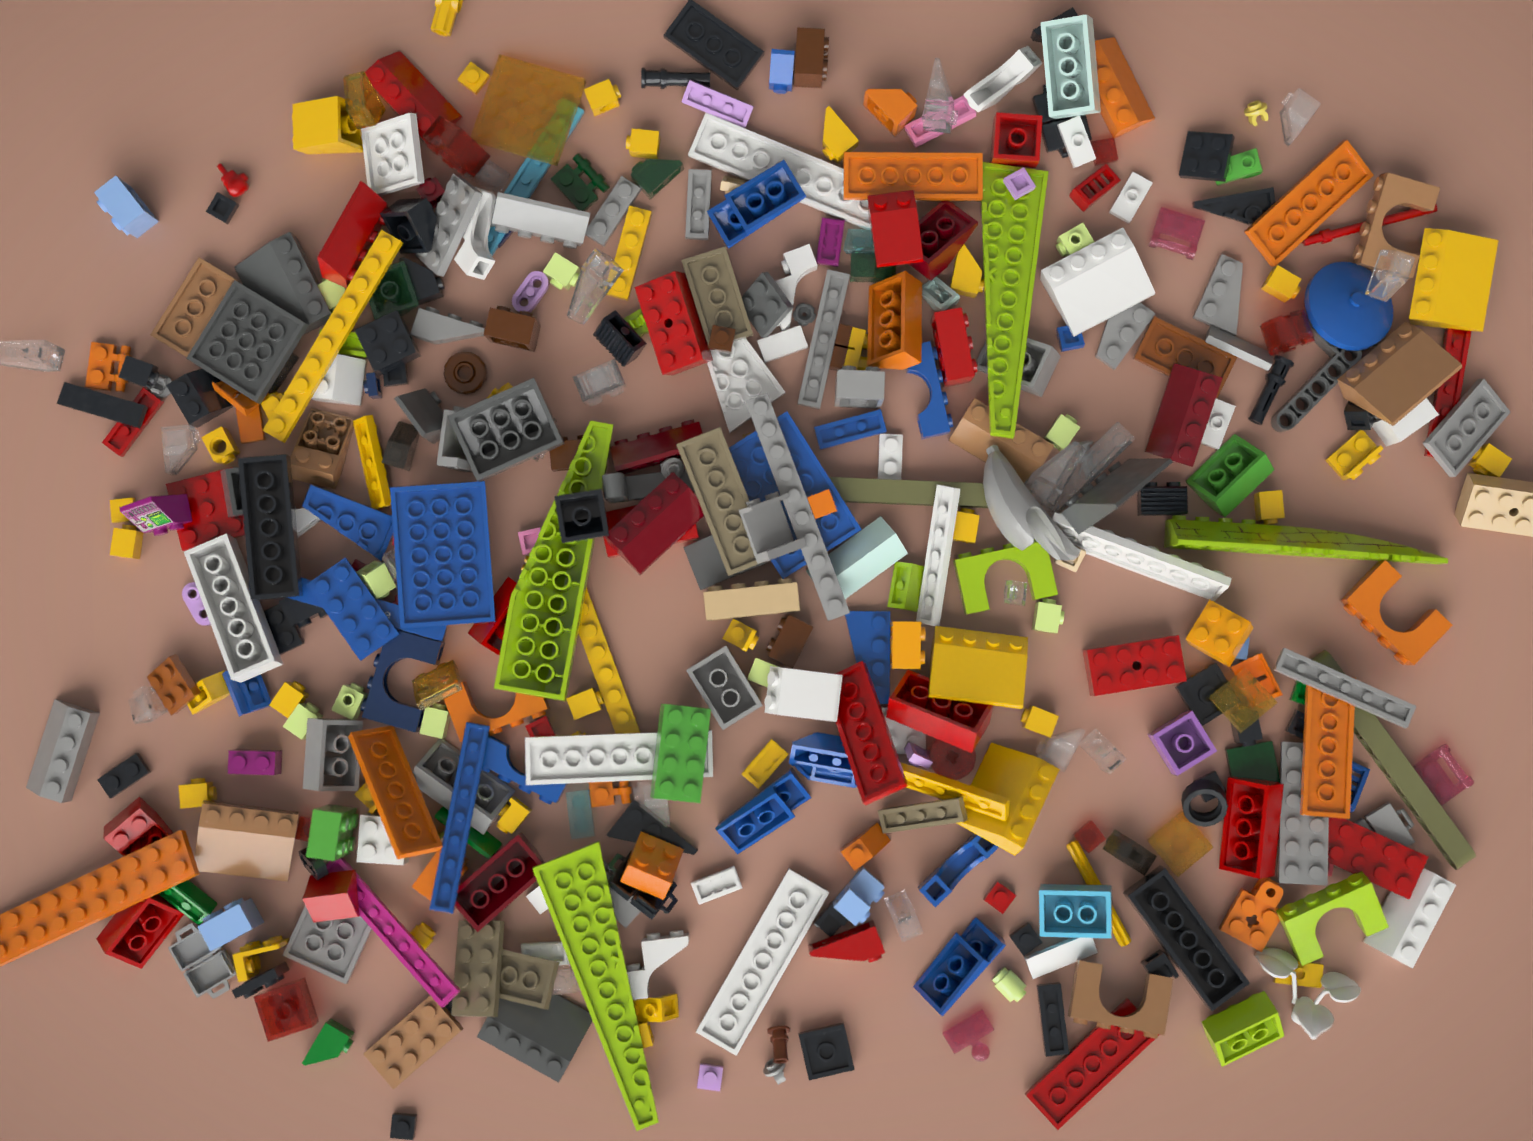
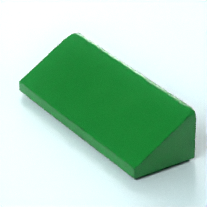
M443 806L435 814V818L445 826L449 810ZM472 826L470 827L467 843L485 858L490 859L502 846V843L488 831L483 835Z
M189 880L158 893L198 926L203 922V918L210 915L217 906L216 901Z

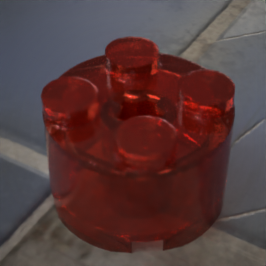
M1304 309L1290 312V315L1275 317L1262 323L1260 326L1270 356L1282 352L1285 354L1296 350V346L1300 344L1303 346L1315 341Z
M937 738L932 741L928 749L929 759L933 761L930 767L938 775L959 780L967 776L974 769L976 762L975 749L973 753H970ZM950 750H952L953 753H957V757L954 758V762H951V760L946 759V756L949 755Z

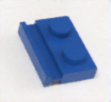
M228 671L222 674L239 717L270 707L271 698L261 674L242 683L231 680Z

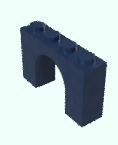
M398 630L400 635L382 646L381 653H377L375 657L374 667H376L374 676H370L367 684V689H370L368 697L364 698L361 705L362 718L416 733L420 732L425 709L408 705L395 699L388 688V674L394 664L406 658L439 665L445 643Z

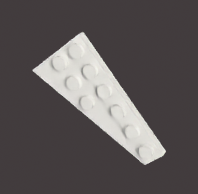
M746 338L734 341L731 353L710 349L713 361L707 362L729 433L751 418L745 401L768 393L772 403L785 394L784 389Z

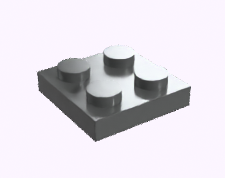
M762 272L742 296L748 319L762 338L768 337L793 308V305L769 272Z

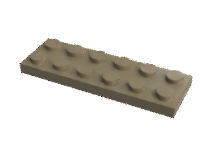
M721 427L676 444L728 576L758 565L739 513L740 509L747 507L746 502H749Z

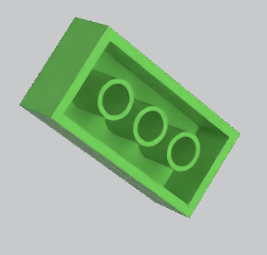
M661 704L650 793L651 798L692 803L701 802L711 709Z

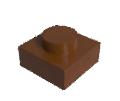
M712 325L708 349L731 353L736 329Z

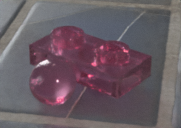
M982 1009L942 1033L954 1054L971 1045V1054L976 1061H985L990 1055L989 1047L985 1043H981L979 1039L994 1031V1028Z

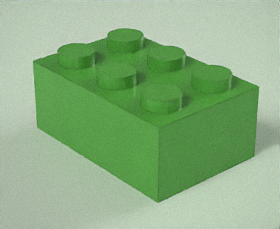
M328 804L313 809L306 857L336 861L349 855L350 851H353L355 847V837L352 836L353 830L357 828L359 822V814H356L357 808Z

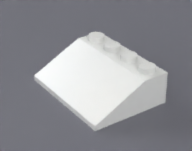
M1123 227L1041 270L1040 281L1073 337L1155 295L1154 288L1135 246Z

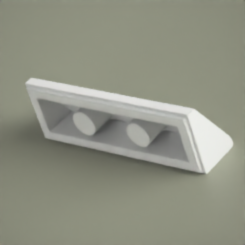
M1071 937L1027 955L1024 959L1032 978L1035 979L1098 952L1093 938Z

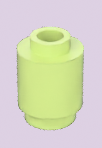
M1003 967L992 978V981L995 983L994 986L1010 1002L1013 1000L1018 1002L1026 994L1024 990L1026 984L1011 969L1008 970L1006 967Z

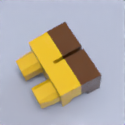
M839 323L829 367L830 370L837 371L838 369L842 370V366H855L856 370L866 371V367H868L867 358L861 356L862 349L868 350V334H865L866 330Z

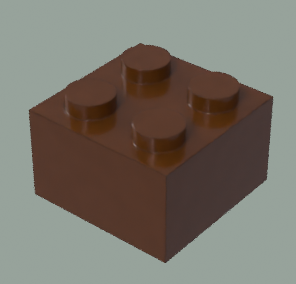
M797 27L794 87L821 88L822 81L827 80L828 60H823V58H828L829 37H825V29Z
M497 306V309L490 307L484 336L492 343L535 352L541 325L533 317V314L526 311H520L519 314L510 312V308L504 306Z

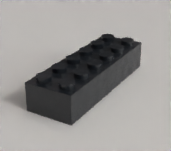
M282 454L238 458L251 600L303 596L290 456Z
M1161 865L1123 892L1199 998L1211 1011L1250 984L1166 868Z

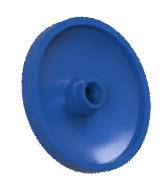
M1351 262L1331 263L1320 269L1310 279L1306 287L1304 302L1308 319L1316 332L1330 344L1350 351L1364 350L1374 346L1389 332L1393 321V304L1390 294L1382 281L1367 268Z

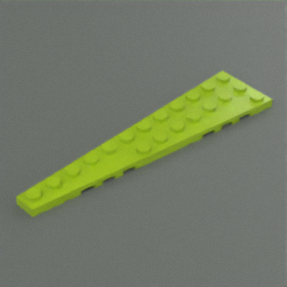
M983 162L981 221L990 435L1013 439L1015 436L1049 171L1025 168L1036 186L1035 190L1014 200L1003 180L1022 167Z

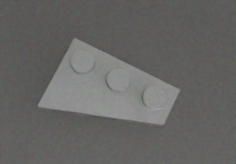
M1220 255L1193 315L1194 319L1209 326L1212 325L1231 335H1237L1243 263L1226 255Z
M1138 303L1109 318L1095 357L1115 370L1156 313L1142 303Z

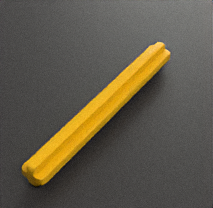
M1074 840L1068 843L1066 847L1087 885H1101L1079 842ZM1112 905V933L1118 944L1123 947L1131 942V938Z

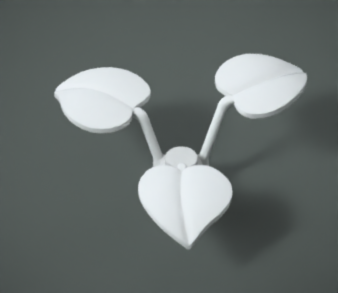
M1266 948L1262 952L1257 951L1254 955L1261 967L1271 976L1287 978L1291 975L1293 991L1291 1003L1294 1004L1291 1018L1295 1023L1301 1025L1313 1040L1321 1033L1330 1029L1334 1023L1332 1013L1323 1005L1318 1004L1324 995L1329 993L1334 1001L1346 1003L1355 1000L1361 993V987L1349 977L1338 972H1328L1321 978V985L1325 989L1322 990L1314 1002L1306 996L1298 999L1296 972L1293 971L1298 967L1297 960L1287 951L1278 948Z

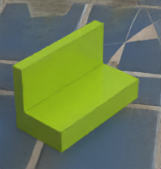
M904 562L895 563L887 607L918 612L924 566Z

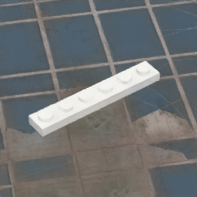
M937 485L916 618V622L930 626H940L961 490L960 488L946 485Z

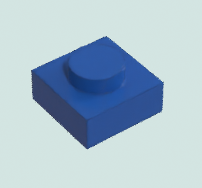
M1068 326L1057 327L1056 333L1061 352L1084 348L1085 343L1082 333L1073 337Z

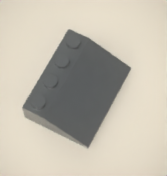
M291 232L270 241L234 267L244 286L308 324L309 326L303 335L325 325L332 314L318 287L320 283L297 237Z
M535 378L448 416L474 476L479 482L565 444Z
M1170 458L1128 459L1122 464L1118 461L1108 469L1110 472L1108 475L1104 472L1094 480L1095 486L1090 483L1080 491L1081 497L1076 495L1066 503L1069 507L1061 513L1079 535L1120 507L1173 463Z
M552 992L549 1009H542L499 998L498 1017H487L477 1038L559 1083L593 1020L589 1011L555 992Z

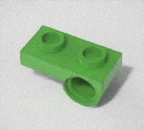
M1257 148L1231 156L1226 182L1216 181V184L1219 186L1241 178L1247 179L1260 175L1263 169Z

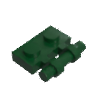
M578 153L573 158L578 165L574 170L566 164L550 179L577 210L586 211L598 200L594 191L599 188L605 193L609 190L610 186L605 182L604 176L601 173L598 174L591 167L592 163ZM584 172L592 180L588 185L580 178Z

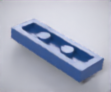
M881 409L814 427L820 450L887 432Z

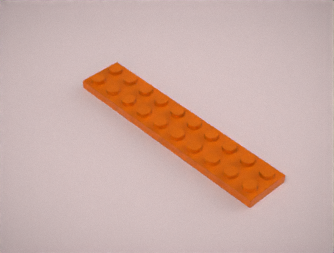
M177 831L0 914V967L199 875L200 873L186 831Z

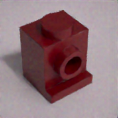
M436 177L432 179L427 178L424 180V183L419 184L420 187L416 190L421 198H427L434 209L440 202L445 190Z

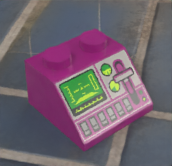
M187 494L150 496L119 507L120 512L143 533L153 532L154 536L168 534V529L170 531L183 529V524L192 522Z

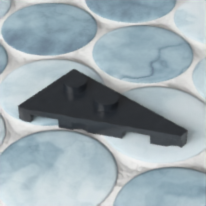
M1274 188L1194 201L1192 206L1195 209L1252 225L1275 203Z
M635 799L607 833L608 837L635 843L642 831L684 849L683 853L695 855L698 851L696 847Z

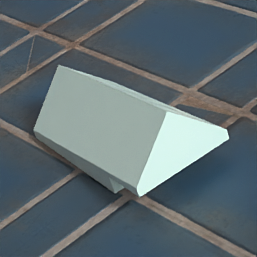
M880 516L828 555L846 599L907 555L908 552L897 534ZM809 569L806 570L807 574L812 579Z

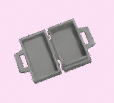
M1389 802L1365 815V820L1360 818L1354 822L1406 847L1415 843V840L1409 833L1410 828L1414 826L1404 808L1395 811ZM1402 813L1409 825L1405 826L1398 815Z
M193 923L175 932L178 942L168 947L180 970H186L183 975L195 996L198 998L207 992L214 999L230 989L228 979L236 975V969L226 949L220 950L217 953L224 946L210 952L199 929ZM192 928L193 933L182 939L180 935ZM224 983V988L213 993V988Z

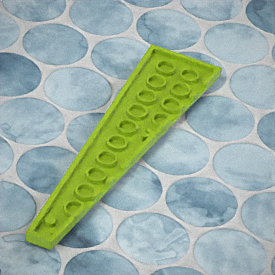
M597 841L534 866L532 869L635 1129L639 1131L659 1123L600 842Z

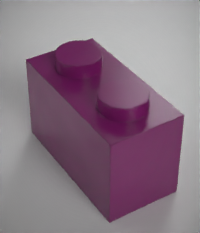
M234 749L228 752V774H281L282 750Z

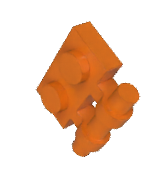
M91 342L85 387L111 391L112 382H115V391L125 392V386L128 384V381L119 378V374L126 355L130 356L131 347L121 345L120 354H116L117 346L114 344ZM119 362L118 373L114 375V364Z
M613 781L589 782L591 807L615 805L614 795H621L622 804L631 803L630 794L632 793V787L629 786V781H619L620 787L613 788Z

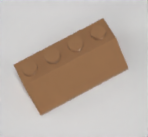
M976 398L972 400L948 440L985 463L988 457L986 449L992 445H997L1000 452L1007 458L1027 488L1055 446L1016 423L1013 439L991 436L989 406Z

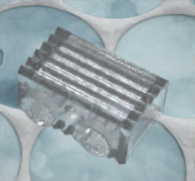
M615 359L572 377L585 405L589 403L590 406L601 403L603 401L602 397L609 394L611 397L622 394L624 392L623 388L627 387Z

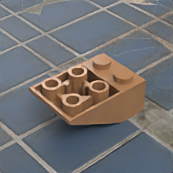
M311 408L290 457L292 479L336 489L343 471L355 419Z

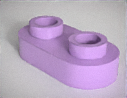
M533 271L528 274L512 297V305L517 312H532L549 288L547 276L540 271ZM535 281H541L542 285L539 288H535ZM523 299L528 300L527 306H521Z
M195 582L187 584L182 590V597L193 618L200 625H211L208 616L203 618L201 615L205 608ZM192 590L197 592L195 598L190 596Z

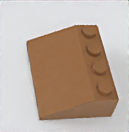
M1404 322L1337 380L1344 399L1394 426L1462 368V364L1423 330Z
M203 800L194 855L198 870L200 872L288 881L298 812Z

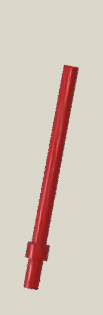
M1435 204L1433 211L1423 212L1410 209L1387 215L1383 219L1382 226L1435 213L1438 210L1437 205ZM1364 222L1333 230L1329 228L1320 230L1318 234L1308 236L1302 241L1303 246L1320 242L1325 244L1332 242L1335 238L1358 233Z

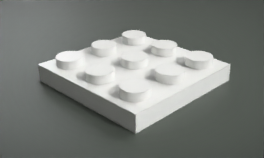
M407 113L361 129L367 186L375 193L383 196L424 183L417 115L415 113Z

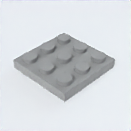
M305 906L282 956L347 984L372 929L361 916L313 922Z

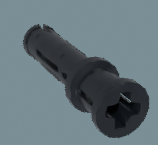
M665 68L660 70L641 69V89H645L646 86L660 87L661 89L667 88V86H687L689 80L710 87V72H667Z
M1275 355V362L1271 371L1266 373L1265 380L1267 382L1248 418L1249 421L1257 425L1263 424V420L1279 387L1285 385V377L1290 367L1294 366V362L1285 357Z

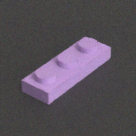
M689 80L681 101L684 104L743 128H746L754 108L753 105L692 80Z

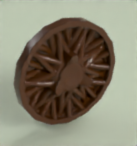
M463 351L455 353L448 359L444 366L443 375L450 389L459 394L467 395L475 393L483 386L486 381L487 371L484 362L479 356L472 352Z

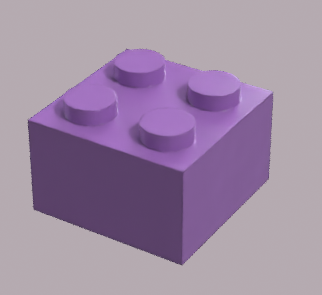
M1186 710L1147 734L1171 774L1176 776L1217 752L1193 711Z

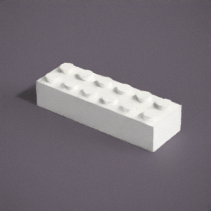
M226 533L185 551L186 560L231 680L242 683L283 665L259 600H251L248 569L236 538Z

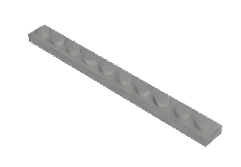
M768 393L745 401L780 495L789 493L790 497L783 499V503L797 539L803 537L807 546L801 548L827 620L830 621L850 613Z

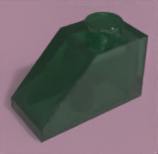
M647 159L644 162H638L632 168L630 175L633 182L651 200L684 170V166L680 160Z
M851 254L850 282H879L896 275V265L877 268L875 254Z

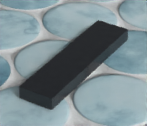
M66 382L63 384L57 404L139 429H141L148 409L147 406Z

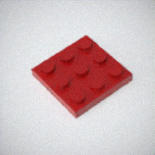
M222 470L166 484L168 495L187 494L192 522L183 524L184 528L177 530L182 551L192 549L226 533L234 538L245 536L243 515L228 517L220 473Z

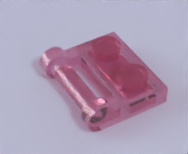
M1161 207L1148 246L1163 248L1185 255L1187 259L1193 260L1205 220ZM1160 233L1190 242L1189 247L1159 238Z
M1447 744L1440 746L1413 766L1441 806L1474 784L1471 776L1465 774L1451 755V749ZM1440 757L1443 758L1459 780L1457 784H1453L1436 761Z

